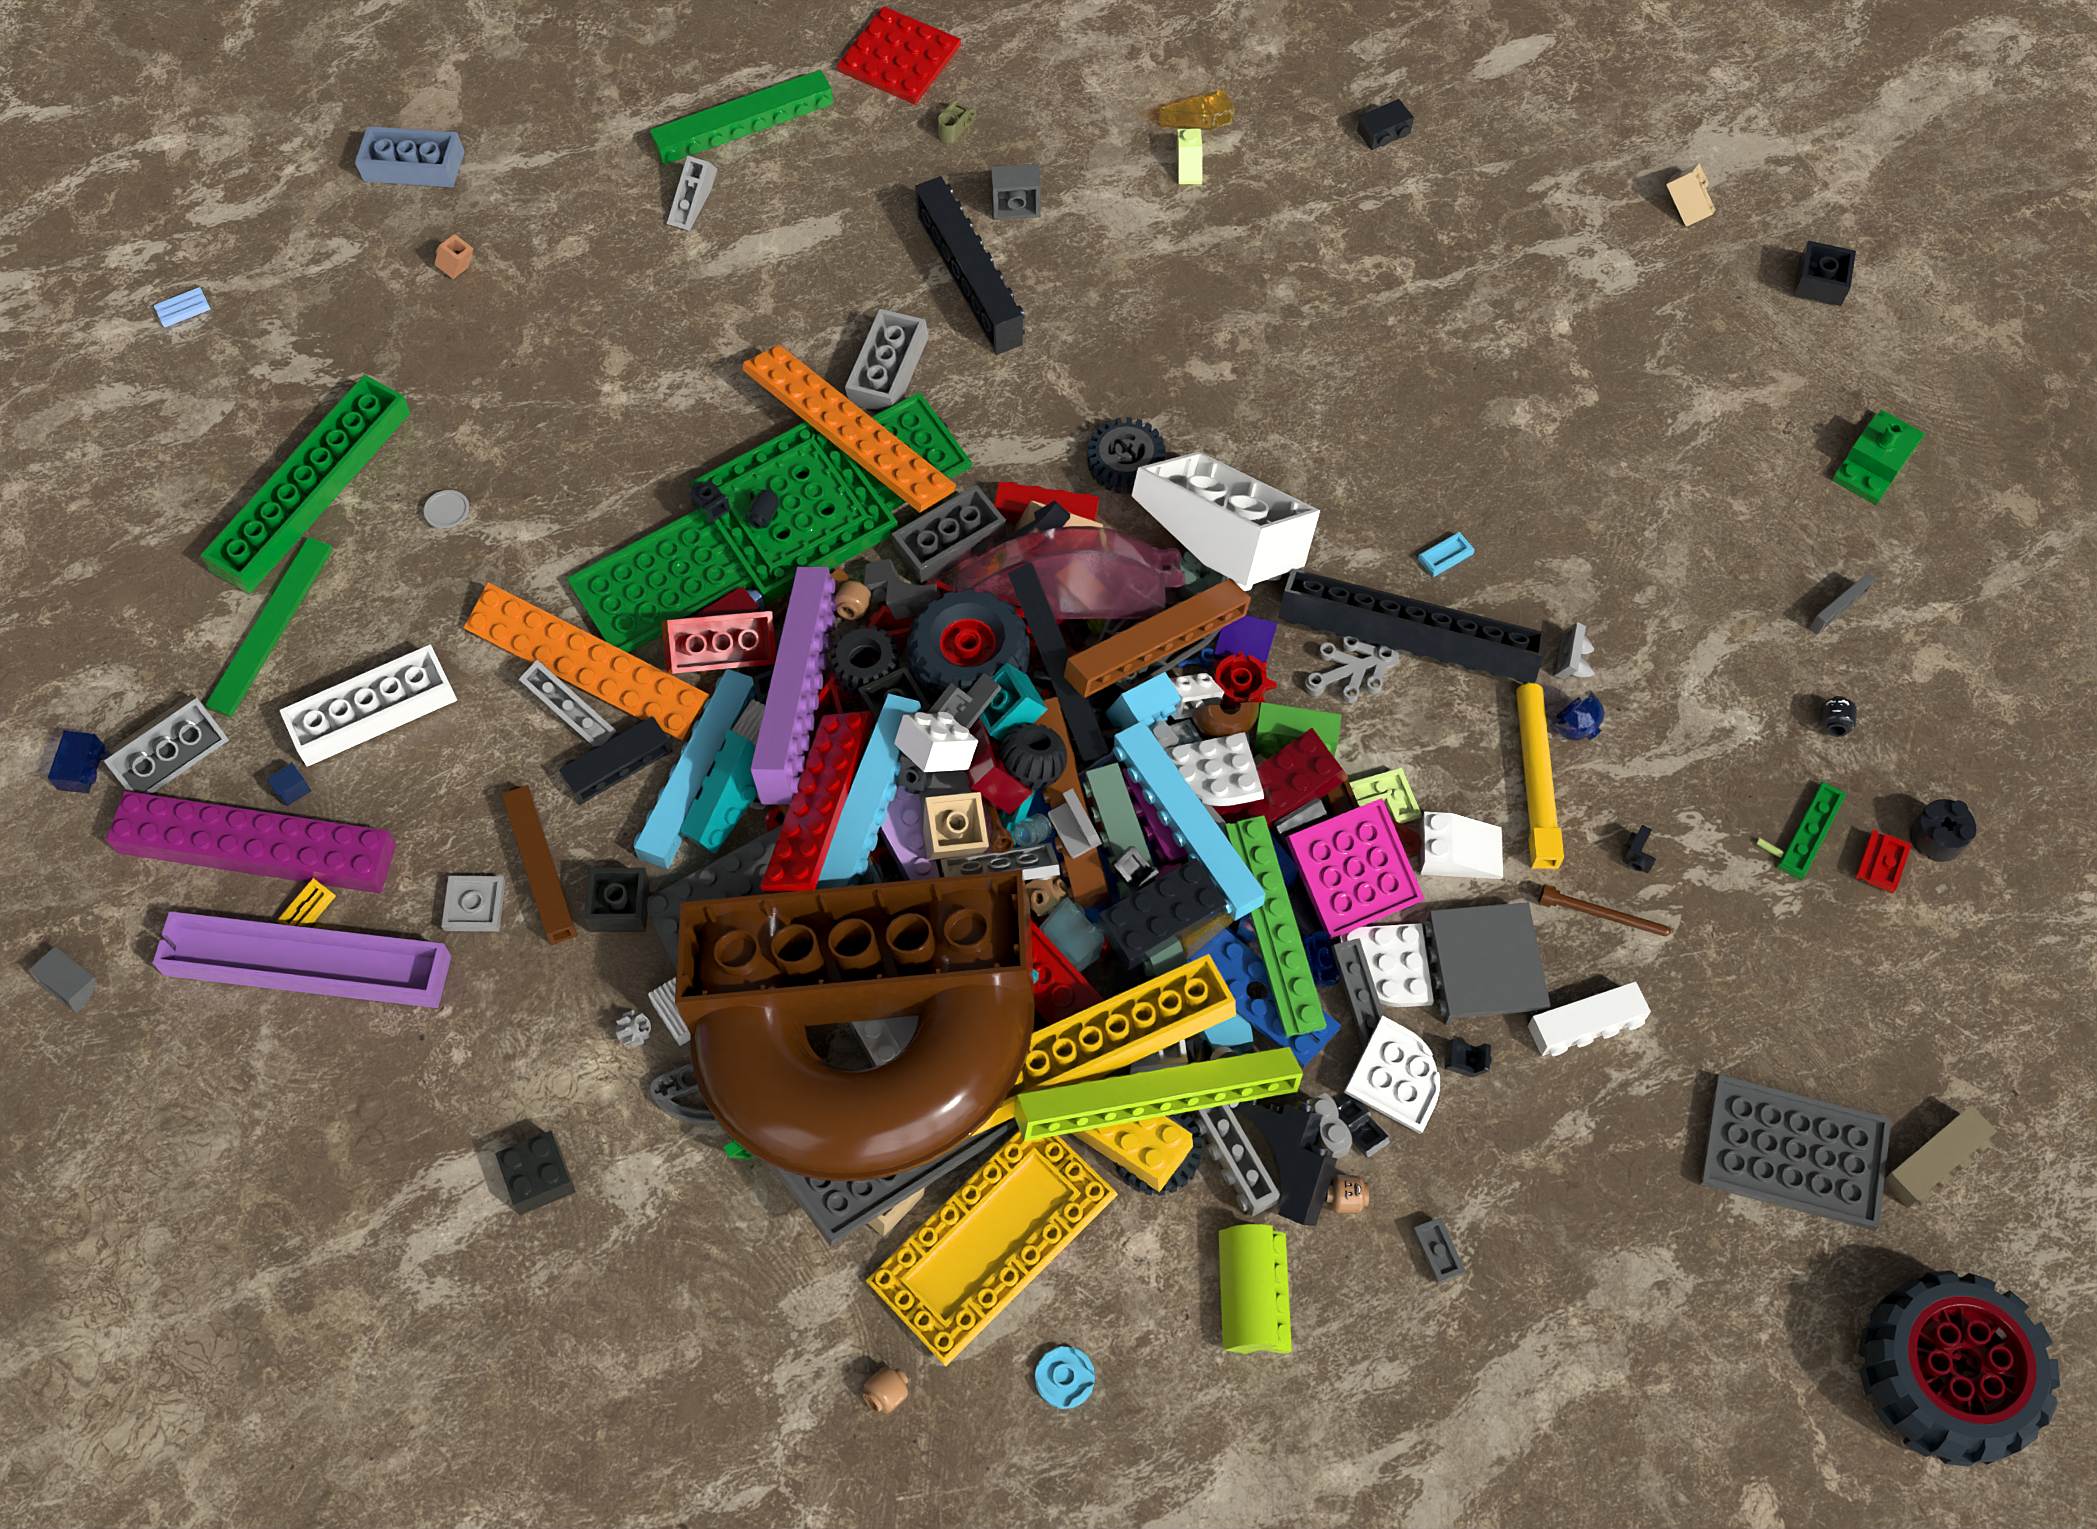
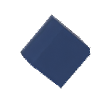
M293 762L266 778L282 803L286 806L311 792L310 787Z

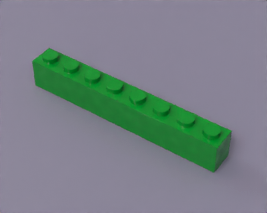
M820 69L650 129L652 144L663 165L675 162L687 156L834 104L832 88Z

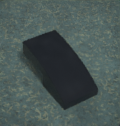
M1348 1095L1336 1103L1339 1119L1346 1124L1351 1133L1352 1142L1366 1158H1369L1390 1143L1389 1136L1371 1118L1370 1110L1362 1102Z

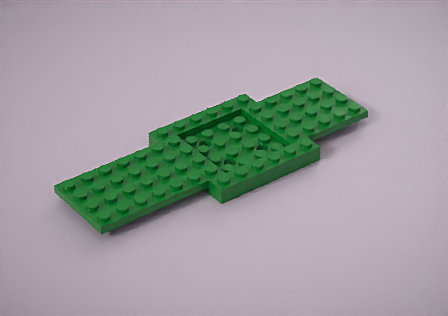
M920 392L872 417L947 478L952 479L972 468V462ZM804 422L689 483L690 490H692L696 483L700 481L706 483L708 480H711L728 497L730 512L709 524L699 511L695 510L568 577L567 581L604 641L629 653L663 635L661 621L693 617L703 611L707 605L716 603L724 598L728 592L736 590L741 586L745 590L754 586L763 595L764 603L768 604L792 591L797 567H828L830 570L892 536V533L898 530L897 520L891 511L907 502L808 422ZM799 472L809 473L804 479L796 477ZM766 489L779 497V507L767 528L756 529L748 524L745 514L752 503V498L757 493H760L761 490ZM825 508L834 509V512L830 515L821 513ZM782 531L790 533L785 539L777 538L778 533Z

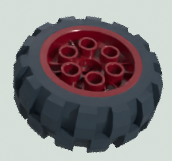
M1951 1270L1929 1272L1922 1278L1910 1279L1880 1301L1870 1313L1871 1322L1869 1326L1862 1330L1858 1352L1860 1357L1865 1358V1366L1859 1369L1865 1394L1874 1393L1880 1406L1874 1412L1889 1431L1896 1427L1906 1436L1903 1440L1904 1445L1924 1457H1928L1931 1454L1938 1455L1944 1464L1969 1467L1975 1463L1982 1462L1987 1465L2021 1451L2038 1439V1431L2042 1427L2049 1425L2057 1407V1397L2052 1395V1390L2060 1387L2058 1359H2049L2046 1347L2052 1345L2053 1342L2043 1323L2040 1322L2034 1325L2026 1315L2025 1311L2029 1306L2010 1290L2002 1295L1994 1291L1996 1282L1972 1273L1958 1277V1274ZM1940 1331L1948 1335V1343L1941 1338ZM1918 1339L1932 1347L1933 1350L1930 1351L1917 1347ZM1961 1350L1967 1351L1970 1355L1961 1353ZM1935 1380L1938 1385L1942 1384L1936 1393L1928 1385ZM1984 1382L1991 1386L1993 1395L1986 1392L1983 1385ZM1954 1389H1955V1391H1956L1957 1393H1959L1962 1397L1958 1396V1395L1954 1392ZM1972 1397L1975 1399L1980 1414H1972Z

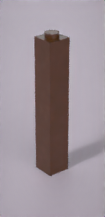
M528 785L511 788L508 792L502 793V797L546 936L551 945L577 937L576 928L533 795Z

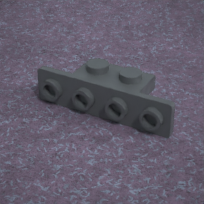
M985 673L980 676L968 693H965L951 682L927 714L947 712L961 726L969 730L1001 690V686Z

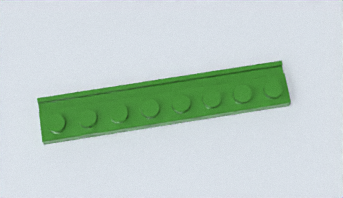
M1265 816L1241 820L1234 824H1225L1224 828L1228 841L1266 893L1264 904L1251 911L1249 915L1284 1036L1289 1038L1293 1035L1323 1030L1327 1027Z

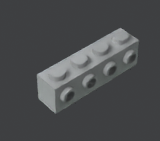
M1229 1105L1196 1110L1193 1124L1198 1126L1200 1130L1199 1135L1204 1134L1209 1142L1207 1148L1211 1157L1214 1160L1218 1159L1223 1167L1221 1172L1224 1180L1229 1186L1233 1185L1238 1193L1236 1200L1243 1211L1247 1210L1250 1216L1253 1217L1276 1205L1280 1194Z

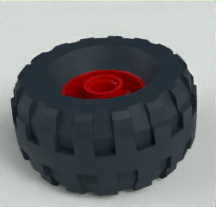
M963 589V592L960 593L946 592L940 596V600L935 601L932 599L922 608V613L914 617L910 625L909 636H907V660L910 673L920 690L925 695L928 694L929 700L934 703L951 682L965 693H968L983 673L993 678L1005 663L1027 674L1030 661V640L1027 626L1023 618L1016 614V609L1004 599L999 601L998 597L988 591H984L983 594L976 593L974 589Z

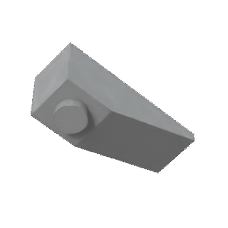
M687 156L667 225L687 231L691 230L711 192L717 173V168L710 162Z

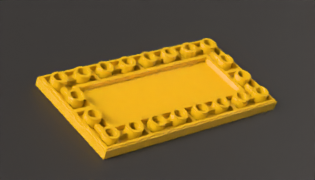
M1019 1129L865 1281L934 1355L947 1366L1118 1194L1058 1135L1024 1141Z

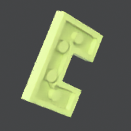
M1402 768L1350 782L1359 807L1382 798L1395 826L1420 819L1421 811Z

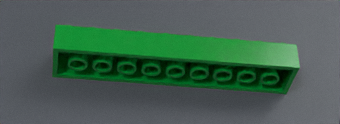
M364 374L200 555L209 571L244 592L251 594L411 414L404 396Z

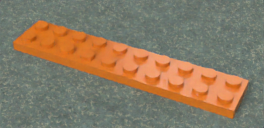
M780 344L743 362L742 370L918 512H922L955 491L956 484Z
M489 582L464 626V629L532 664L538 660L561 679L641 720L653 716L663 731L684 742L689 737L707 699L710 697L706 692L667 674Z

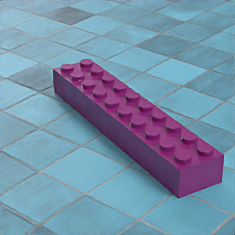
M128 791L123 793L106 841L118 854L307 883L314 878L322 885L379 894L382 892L397 845L389 831Z

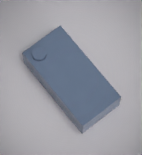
M367 126L355 164L365 182L454 187L465 151L457 132Z

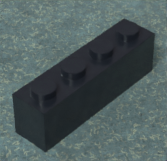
M651 716L648 719L638 721L629 730L614 735L610 741L603 745L591 748L582 757L570 760L559 771L564 783L578 804L581 805L673 751L668 737L655 718Z

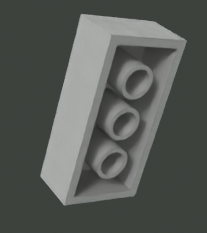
M879 309L845 386L847 397L851 402L859 407L882 412L902 401L929 338L925 319Z

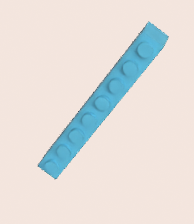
M727 669L723 677L720 676L715 685V693L712 698L707 699L701 720L695 722L690 741L685 742L678 764L672 766L666 787L660 789L657 797L658 802L654 810L651 809L647 814L646 826L642 833L639 832L635 837L633 846L638 859L667 870L670 867L685 837L680 832L681 826L694 799L699 798L702 793L703 786L701 784L705 775L709 777L716 763L713 760L717 750L721 751L726 739L723 737L727 729L732 731L751 700H755L757 696L752 677Z
M888 694L844 804L815 889L857 886L860 876L865 875L868 867L867 858L870 851H873L877 845L878 830L880 826L885 824L888 804L894 800L897 792L896 784L899 779L902 762L900 758L903 752L894 742L903 715L916 714L917 712L924 713L919 701Z
M1142 720L1116 734L1113 752L1119 762L1123 761L1128 767L1127 771L1131 780L1134 783L1138 782L1140 784L1145 800L1150 805L1154 804L1158 810L1157 814L1161 823L1164 826L1168 825L1173 831L1172 836L1175 843L1180 848L1184 847L1188 853V860L1198 859L1226 901L1225 913H1230L1236 921L1264 904L1265 891L1145 722Z

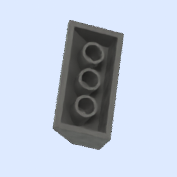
M190 694L100 755V757L128 792L151 795L228 742L229 739L195 695Z

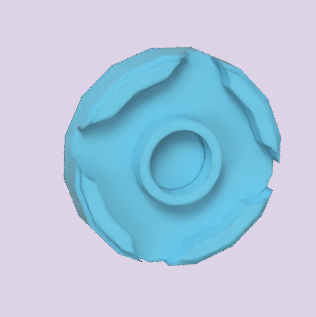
M1063 1346L1055 1347L1046 1352L1039 1360L1035 1372L1036 1389L1041 1398L1049 1405L1060 1409L1075 1408L1085 1402L1092 1393L1095 1382L1094 1367L1088 1356L1079 1349Z

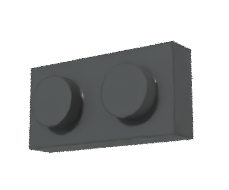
M1441 1217L1413 1228L1412 1231L1437 1285L1466 1273Z

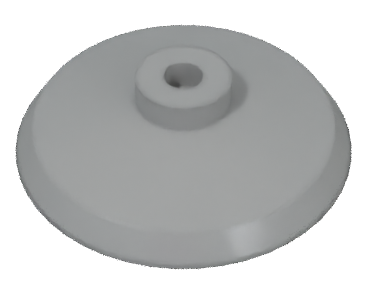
M443 490L433 494L424 506L425 519L428 523L438 528H451L460 524L469 512L468 499L462 493L455 490Z

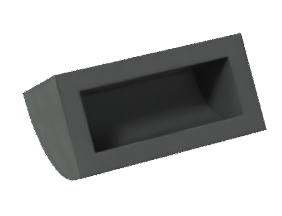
M56 947L51 949L29 969L30 974L39 986L75 1014L88 1002L96 986V979L92 974Z

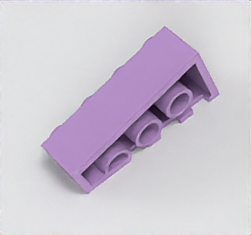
M897 783L896 796L888 804L886 822L883 826H880L878 833L882 836L889 853L893 856L905 881L940 878L936 860H927L923 835L924 815L919 794L908 793L904 790L905 786L898 785Z

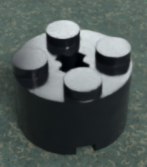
M1939 799L1932 801L1915 819L1910 829V838L1915 849L1920 853H1925L1930 856L1929 859L1937 862H1947L1955 859L1976 836L1975 819L1968 810L1967 804L1960 800Z

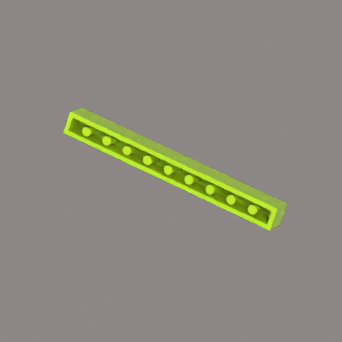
M1290 1047L1274 1048L1268 1051L1246 1053L1240 1056L1218 1058L1212 1061L1193 1062L1188 1065L1172 1068L1165 1067L1155 1071L1137 1072L1132 1075L1109 1077L1092 1082L1085 1081L1063 1087L1056 1086L1051 1089L1034 1092L1028 1091L1023 1094H1017L1013 1114L1023 1140L1029 1141L1297 1092L1303 1072Z

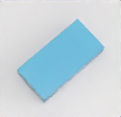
M1457 532L1419 554L1417 560L1432 577H1435L1473 555L1475 549L1460 532Z

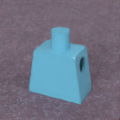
M1237 1012L1236 1016L1198 1033L1201 1039L1207 1041V1046L1211 1047V1053L1219 1047L1227 1046L1240 1056L1244 1054L1243 1052L1250 1050L1253 1043L1251 1024Z

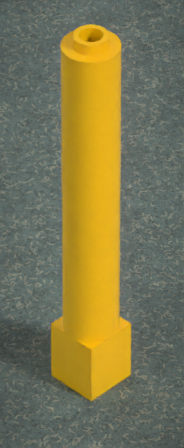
M1527 682L1516 689L1531 832L1528 839L1531 869H1559L1564 859L1561 828H1558L1543 688L1536 683Z

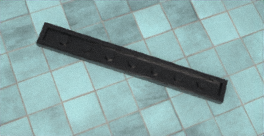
M1030 562L1008 572L1084 763L1089 764L1111 754L1088 696L1083 698L1064 678L1066 662L1071 655L1034 564Z

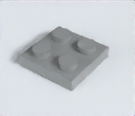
M448 876L441 926L443 930L499 932L506 883L504 876Z

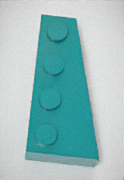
M727 729L723 737L727 740L722 750H717L713 760L716 763L710 776L705 775L701 784L703 786L702 793L699 798L694 799L680 829V832L694 844L714 855L758 794L751 772L756 746L749 739Z

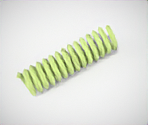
M1759 838L1756 843L1765 850H1769L1770 853L1776 854L1779 858L1784 854L1778 847H1774L1771 843L1769 844L1764 839L1762 840V838Z

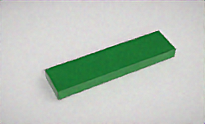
M1821 781L1777 869L1800 881L1804 879L1847 793Z

